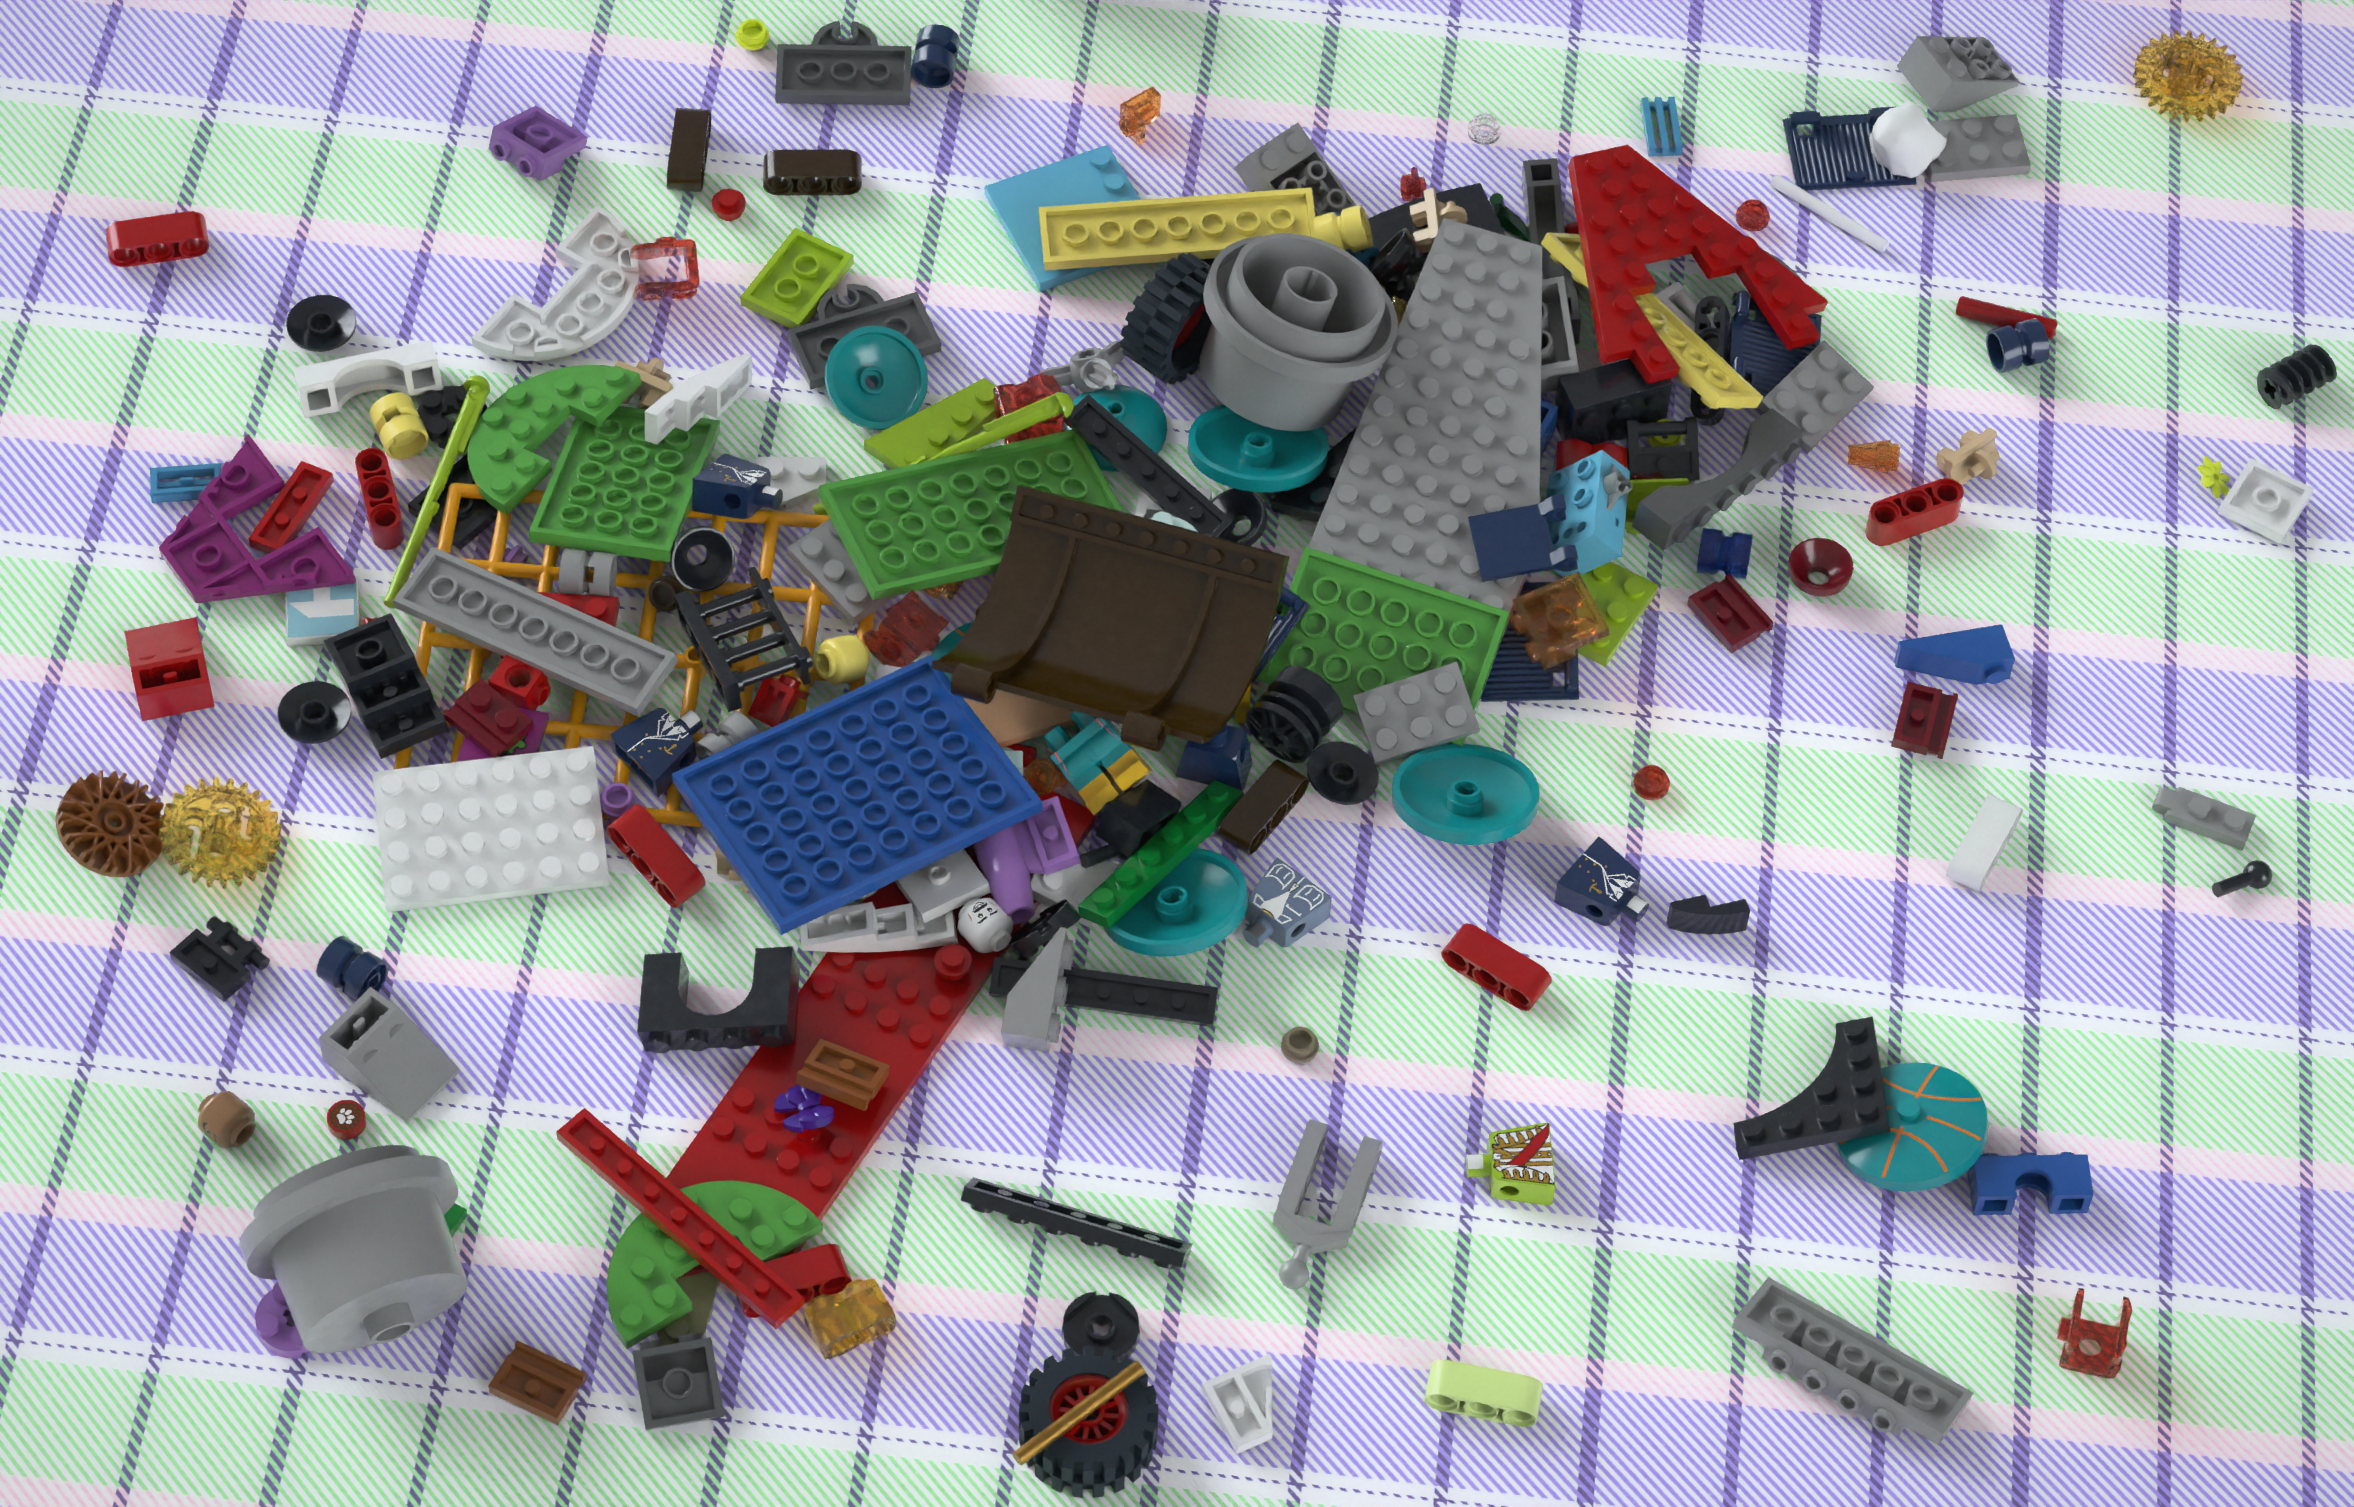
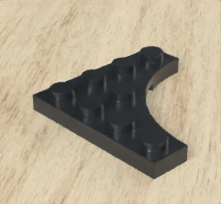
M1873 1016L1836 1023L1835 1043L1827 1064L1817 1078L1799 1095L1763 1115L1733 1123L1736 1151L1739 1160L1890 1132Z

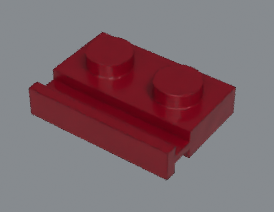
M1727 574L1724 580L1720 582L1715 581L1688 597L1687 606L1731 654L1759 638L1761 633L1772 630L1773 621L1730 574Z
M481 678L456 699L455 704L449 710L446 708L443 711V716L450 725L491 758L500 757L505 750L509 751L534 728L531 718Z
M1907 681L1891 747L1922 755L1932 753L1938 755L1937 758L1943 759L1959 694L1953 693L1952 696L1942 693L1943 690Z

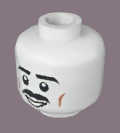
M974 898L961 908L958 915L959 933L977 952H998L1009 944L1011 940L1010 934L1013 930V920L994 899Z

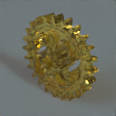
M2175 30L2172 38L2162 33L2159 41L2151 38L2149 46H2142L2141 53L2137 55L2133 77L2136 78L2134 87L2141 89L2140 98L2150 97L2149 107L2157 104L2160 106L2159 114H2163L2168 110L2171 111V119L2174 120L2178 114H2181L2185 122L2189 121L2191 115H2195L2196 119L2202 122L2204 114H2207L2211 119H2215L2217 111L2225 114L2228 106H2234L2242 87L2243 75L2240 74L2242 65L2235 63L2236 54L2226 55L2227 45L2219 48L2216 47V38L2209 42L2204 41V33H2201L2198 38H2193L2190 30L2187 31L2185 37H2181L2178 31ZM2164 68L2170 69L2168 77L2163 76ZM2208 75L2213 76L2212 83H2206Z
M214 777L211 786H207L201 778L196 790L189 784H186L184 795L175 792L172 803L165 804L164 815L160 816L158 840L163 841L161 852L162 854H169L168 864L170 866L180 863V876L190 871L193 873L192 883H196L201 877L206 878V886L208 888L211 887L214 880H219L222 888L226 889L230 879H233L239 887L242 885L244 875L254 881L257 870L265 873L268 861H275L276 850H279L281 824L277 823L278 811H270L272 801L269 799L259 802L260 790L249 794L247 792L248 783L245 782L239 788L234 787L233 778H229L226 785H221L218 777ZM246 806L249 807L248 812H250L246 835L252 837V839L240 837L242 813L245 811ZM219 809H228L231 812H222ZM188 826L200 828L199 846L194 859L191 858L190 853L194 829L188 828ZM209 853H219L221 856H212Z

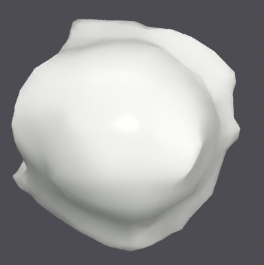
M1911 101L1884 112L1875 122L1869 137L1871 152L1877 162L1890 170L1891 174L1908 178L1920 175L1930 162L1939 157L1947 142V139L1928 122L1923 110Z

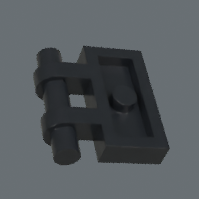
M213 916L206 924L207 929L212 932L210 935L206 936L196 928L169 953L171 960L221 1001L225 1002L251 979L250 970L245 967L246 965L253 964L259 970H264L268 966L270 959L262 953L261 946L253 940L247 941L239 935L238 928L229 921L223 922L217 916ZM229 945L236 952L230 955L221 947Z

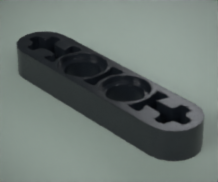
M1708 296L1697 304L1694 332L1704 341L1709 338L1719 339V346L1714 351L1728 363L1729 309L1718 296ZM1712 308H1717L1719 311L1714 314L1713 324L1716 328L1711 327V321L1706 315L1711 314ZM1691 388L1690 408L1697 422L1703 426H1713L1719 423L1724 417L1725 408H1710L1708 414L1704 415L1701 409H1705L1707 405L1701 401V395Z

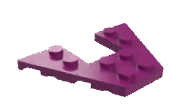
M249 434L244 437L245 443L233 459L223 464L220 475L213 478L198 496L199 502L188 517L184 515L177 523L175 531L167 536L159 546L161 557L195 603L331 587L356 582L353 571L319 526L264 557L255 560L228 524L227 520L279 493L285 485L282 477Z

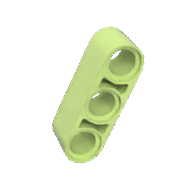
M1442 1359L1436 1360L1431 1364L1424 1401L1429 1407L1443 1412L1519 1427H1530L1535 1425L1538 1419L1543 1384L1540 1380L1528 1375Z

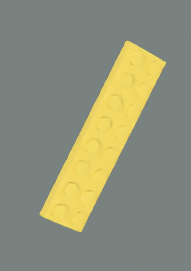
M1312 188L1039 207L1044 271L1167 262L1172 258L1177 260L1179 254L1182 253L1186 255L1192 253L1199 259L1216 258L1223 249L1237 241L1277 233L1300 234L1316 238Z
M1547 232L1541 244L1551 253V259L1565 266L1572 273L1571 277L1573 280L1588 288L1579 234ZM1653 292L1634 297L1679 365V380L1701 395L1700 399L1705 405L1713 409L1734 408L1737 410L1758 407L1763 396Z

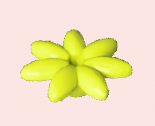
M2204 456V465L2197 466L2198 471L2203 475L2201 477L2203 487H2212L2215 498H2219L2221 492L2227 495L2230 490L2226 482L2230 481V476L2220 473L2222 470L2220 461H2215L2213 464L2209 457Z

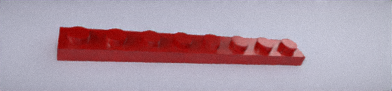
M583 1108L556 1131L559 1142L773 1328L777 1329L804 1305V1297L586 1108Z

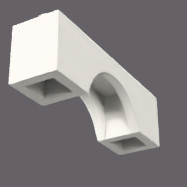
M431 340L293 368L304 418L340 411L342 405L350 398L372 390H396L409 396L423 394L429 390H443L438 358Z

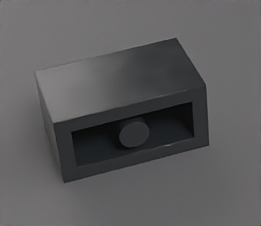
M1147 779L1135 788L1130 787L1114 802L1109 801L1103 806L1098 816V819L1101 821L1096 836L1130 858L1178 814L1182 802Z

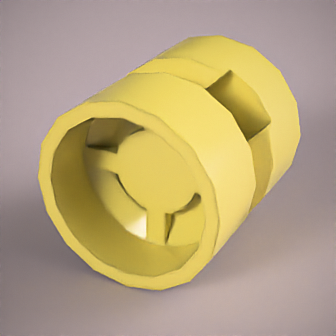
M1361 204L1342 209L1340 216L1330 212L1314 217V229L1317 239L1333 244L1344 251L1350 248L1353 252H1358L1373 247L1371 227L1365 209Z
M400 392L391 393L381 397L372 405L369 412L370 419L376 432L379 434L386 454L390 458L403 460L414 457L428 445V433L409 395Z

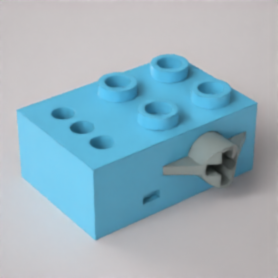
M1603 450L1549 475L1546 499L1556 495H1563L1566 505V520L1559 522L1547 521L1554 551L1562 546L1574 544L1578 555V569L1567 572L1554 570L1566 580H1571L1622 556L1628 492L1631 491L1633 486L1629 481L1630 471Z

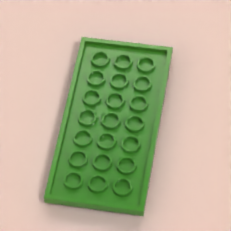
M1073 430L819 485L818 496L873 601L996 573L1012 524L1010 517L1018 485H1025L1124 512L1087 444Z

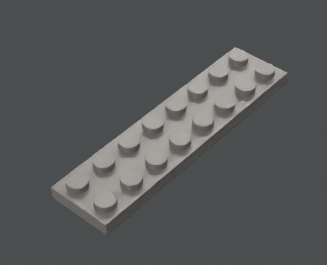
M435 547L430 549L393 600L395 608L503 657L506 655L543 671L544 675L638 717L678 662L676 653Z

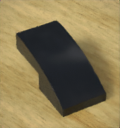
M1705 894L1670 902L1667 925L1668 928L1673 930L1706 935L1746 931L1750 908L1746 899L1710 907Z

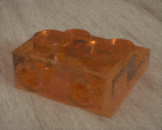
M1579 572L1512 599L1514 614L1510 615V620L1517 635L1525 633L1529 641L1525 643V648L1532 663L1539 661L1544 670L1576 657L1577 648L1609 635V627Z

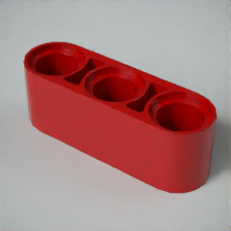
M196 211L117 221L108 225L105 232L109 261L118 267H131L202 256L209 250L206 219L204 215Z
M367 448L359 452L355 458L359 488L373 543L380 549L391 550L397 548L404 540L401 512L386 454L377 448Z
M1943 478L1873 503L1867 520L1866 538L1874 545L1887 546L1954 522L1959 515L1964 490L1962 485L1954 479Z
M635 804L607 826V832L614 844L671 907L678 908L706 885L701 871L643 806Z
M1463 924L1441 951L1444 962L1453 970L1523 1011L1531 1010L1552 983L1551 975L1543 966L1473 924Z
M824 1244L764 1262L804 1297V1304L838 1294L846 1290L852 1283L842 1251L837 1244ZM739 1298L746 1317H761Z

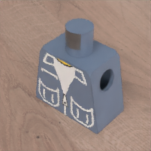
M1277 857L1248 897L1245 919L1250 924L1243 930V937L1253 947H1259L1268 937L1281 947H1289L1330 917L1332 897Z

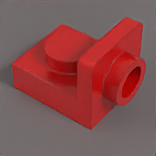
M781 674L779 678L772 677L763 680L747 715L770 727L777 726L789 719L798 698L807 700L810 693L799 688L801 681L786 674Z

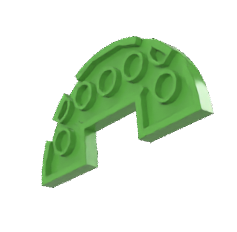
M578 365L548 371L510 387L484 411L469 439L467 449L469 469L481 496L497 510L508 514L553 471L550 460L532 452L570 415L598 427L642 384L640 374L619 366Z
M713 1181L680 1189L763 1262L783 1256L823 1231L822 1222L803 1204L778 1190L764 1185L742 1181ZM642 1213L633 1220L619 1239L613 1251L607 1275V1298L610 1317L615 1331L626 1350L693 1310L692 1301L675 1279L700 1264Z

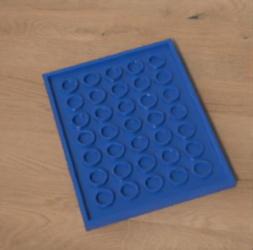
M931 655L672 773L673 784L780 935L1043 811L1041 799L963 697L951 693V681L945 673L931 668L932 661H934Z

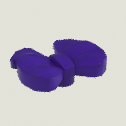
M799 1085L788 1089L786 1094L781 1093L775 1100L774 1110L777 1113L799 1110V1113L783 1121V1127L789 1131L801 1133L804 1129L821 1128L831 1123L834 1119V1108L820 1105L822 1094Z

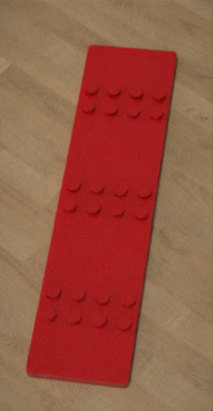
M1024 777L1041 801L1058 796L1078 850L1095 825V815L1087 807ZM970 845L964 848L981 872L973 846ZM895 882L878 889L876 893L865 898L862 904L872 902L875 910L909 904V901ZM990 893L987 894V895H985V896L980 897V899H981V898H991V899H993V897H992V895H991ZM1033 899L1034 909L1036 910L1040 902ZM961 906L954 909L957 945L965 947L970 952L972 966L970 971L960 980H946L936 971L934 957L936 952L943 946L888 952H827L798 992L794 1044H783L774 1048L766 1046L758 1048L666 1178L679 1190L688 1186L713 1181H742L764 1185L797 1200L821 1221L991 976L994 957L1003 958L1011 946L1008 944L998 952H977L959 933L958 915L963 907ZM1028 921L1021 924H1013L1011 937ZM820 1038L890 1065L887 1079L874 1099L868 1103L866 1111L822 1095L820 1105L834 1108L833 1121L824 1127L804 1129L800 1133L789 1131L783 1127V1121L799 1113V1110L777 1113L774 1110L776 1098L781 1093L786 1094L788 1089L797 1086V1073L804 1067V1062ZM806 1242L781 1257L800 1252Z

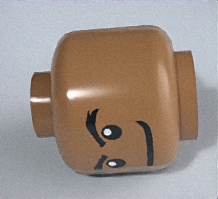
M222 1091L216 1095H208L199 1106L198 1127L202 1133L219 1147L242 1146L251 1138L255 1131V1112L247 1103L231 1091Z

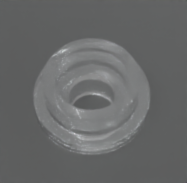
M1481 113L1469 122L1467 133L1473 142L1480 145H1490L1500 138L1501 126L1495 116Z

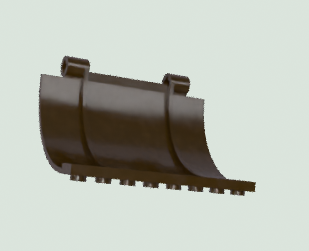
M1018 485L1010 517L1012 524L998 571L985 602L961 641L948 654L932 661L931 668L953 674L951 680V693L953 695L989 704L998 689L1122 724L1120 737L1123 743L1159 752L1165 743L1167 735L1200 744L1213 739L1225 727L1237 710L1258 668L1273 626L1290 556L1025 485Z

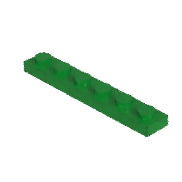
M1216 780L1211 782L1078 905L1081 918L1107 929L1112 927L1221 825L1226 815L1244 796V792Z

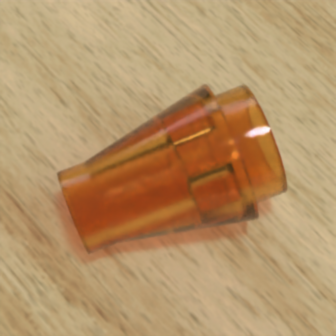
M1884 440L1849 445L1848 465H1856L1889 474L1890 471L1898 472L1900 460L1899 443Z
M1045 759L1032 761L1023 774L1025 780L1038 796L1047 795L1058 788H1062L1069 781L1057 765Z

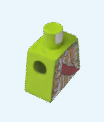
M1550 1122L1490 1133L1487 1154H1466L1467 1178L1489 1177L1490 1196L1494 1199L1553 1205L1556 1183Z

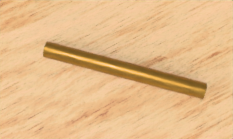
M1134 1361L1012 1453L1015 1461L1020 1466L1024 1465L1144 1375L1145 1370L1138 1361Z

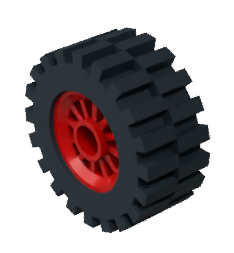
M1185 253L1179 254L1177 260L1175 258L1167 261L1165 269L1160 267L1155 272V279L1152 282L1150 280L1146 282L1143 286L1145 291L1141 297L1137 295L1132 303L1135 307L1133 311L1128 312L1125 318L1128 325L1124 326L1121 331V336L1124 337L1120 341V347L1123 348L1122 353L1158 379L1170 385H1174L1176 381L1182 382L1186 380L1188 373L1193 375L1198 370L1200 354L1212 324L1203 298L1204 285L1211 266L1192 253H1188V255Z
M1083 1346V1355L1080 1356L1074 1355L1073 1348L1062 1350V1361L1057 1362L1053 1355L1045 1359L1044 1371L1041 1372L1035 1368L1029 1375V1385L1024 1384L1021 1392V1403H1019L1020 1447L1088 1397L1083 1395L1092 1394L1134 1361L1125 1355L1119 1363L1115 1361V1350L1105 1348L1103 1356L1094 1355V1346ZM1145 1373L1094 1411L1092 1415H1095L1096 1419L1091 1421L1082 1420L1026 1462L1028 1468L1035 1465V1476L1042 1483L1050 1476L1052 1478L1051 1489L1062 1493L1064 1486L1067 1485L1072 1487V1496L1079 1498L1083 1497V1489H1093V1498L1104 1497V1487L1111 1485L1114 1493H1117L1124 1489L1126 1476L1134 1483L1141 1477V1465L1148 1468L1152 1461V1451L1156 1450L1157 1394L1154 1385L1148 1386V1375Z

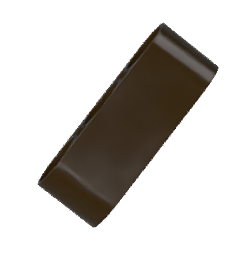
M676 108L667 167V190L702 192L711 134V110Z
M772 150L767 152L763 159V188L772 195H853L862 186V158L859 153L853 150Z
M1278 759L1275 760L1226 815L1220 825L1218 836L1246 854L1252 855L1303 797L1309 785L1308 777Z

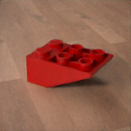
M196 617L124 631L142 721L215 707Z

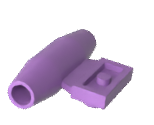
M1058 796L1042 801V812L972 844L981 872L989 883L990 894L1009 917L1011 916L1013 924L1024 923L1035 914L1029 873L1046 874L1047 876L1082 863Z

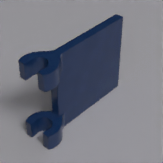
M1563 495L1549 497L1535 505L1468 517L1482 582L1552 569L1564 572L1578 569L1576 546L1574 544L1566 545L1554 551L1547 521L1559 522L1566 520V505Z

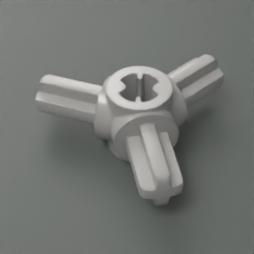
M1113 341L1103 349L1088 348L1078 351L1070 358V364L1042 369L1040 371V381L1043 388L1052 389L1074 384L1075 388H1080L1081 392H1094L1103 388L1108 391L1115 388L1114 383L1119 381L1117 373L1113 372L1114 366L1124 359L1120 341Z

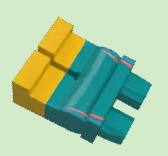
M1074 711L1070 716L1082 731L1071 738L1061 725H1057L1044 736V739L1050 750L1054 753L1050 758L1058 765L1064 776L1085 801V805L1091 813L1099 815L1107 802H1114L1124 794L1123 792L1130 787H1134L1153 770L1132 745L1121 741V733L1111 721ZM1102 765H1103V766L1107 769V771L1111 774V776L1114 778V781H1113L1112 778L1108 775V773L1103 769Z

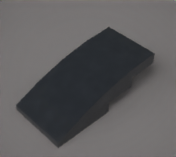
M1481 183L1436 193L1438 201L1444 204L1453 201L1456 206L1466 210L1467 225L1506 235ZM1424 197L1381 212L1368 219L1373 244L1378 247L1379 251L1403 228H1407L1412 235L1416 231L1428 228V224L1417 228L1410 214V206L1425 201ZM1416 247L1415 255L1417 259L1409 270L1411 276L1422 271L1429 252L1421 254Z
M392 613L324 640L344 687L381 759L449 731L446 720L433 698L431 689L418 667L415 655Z

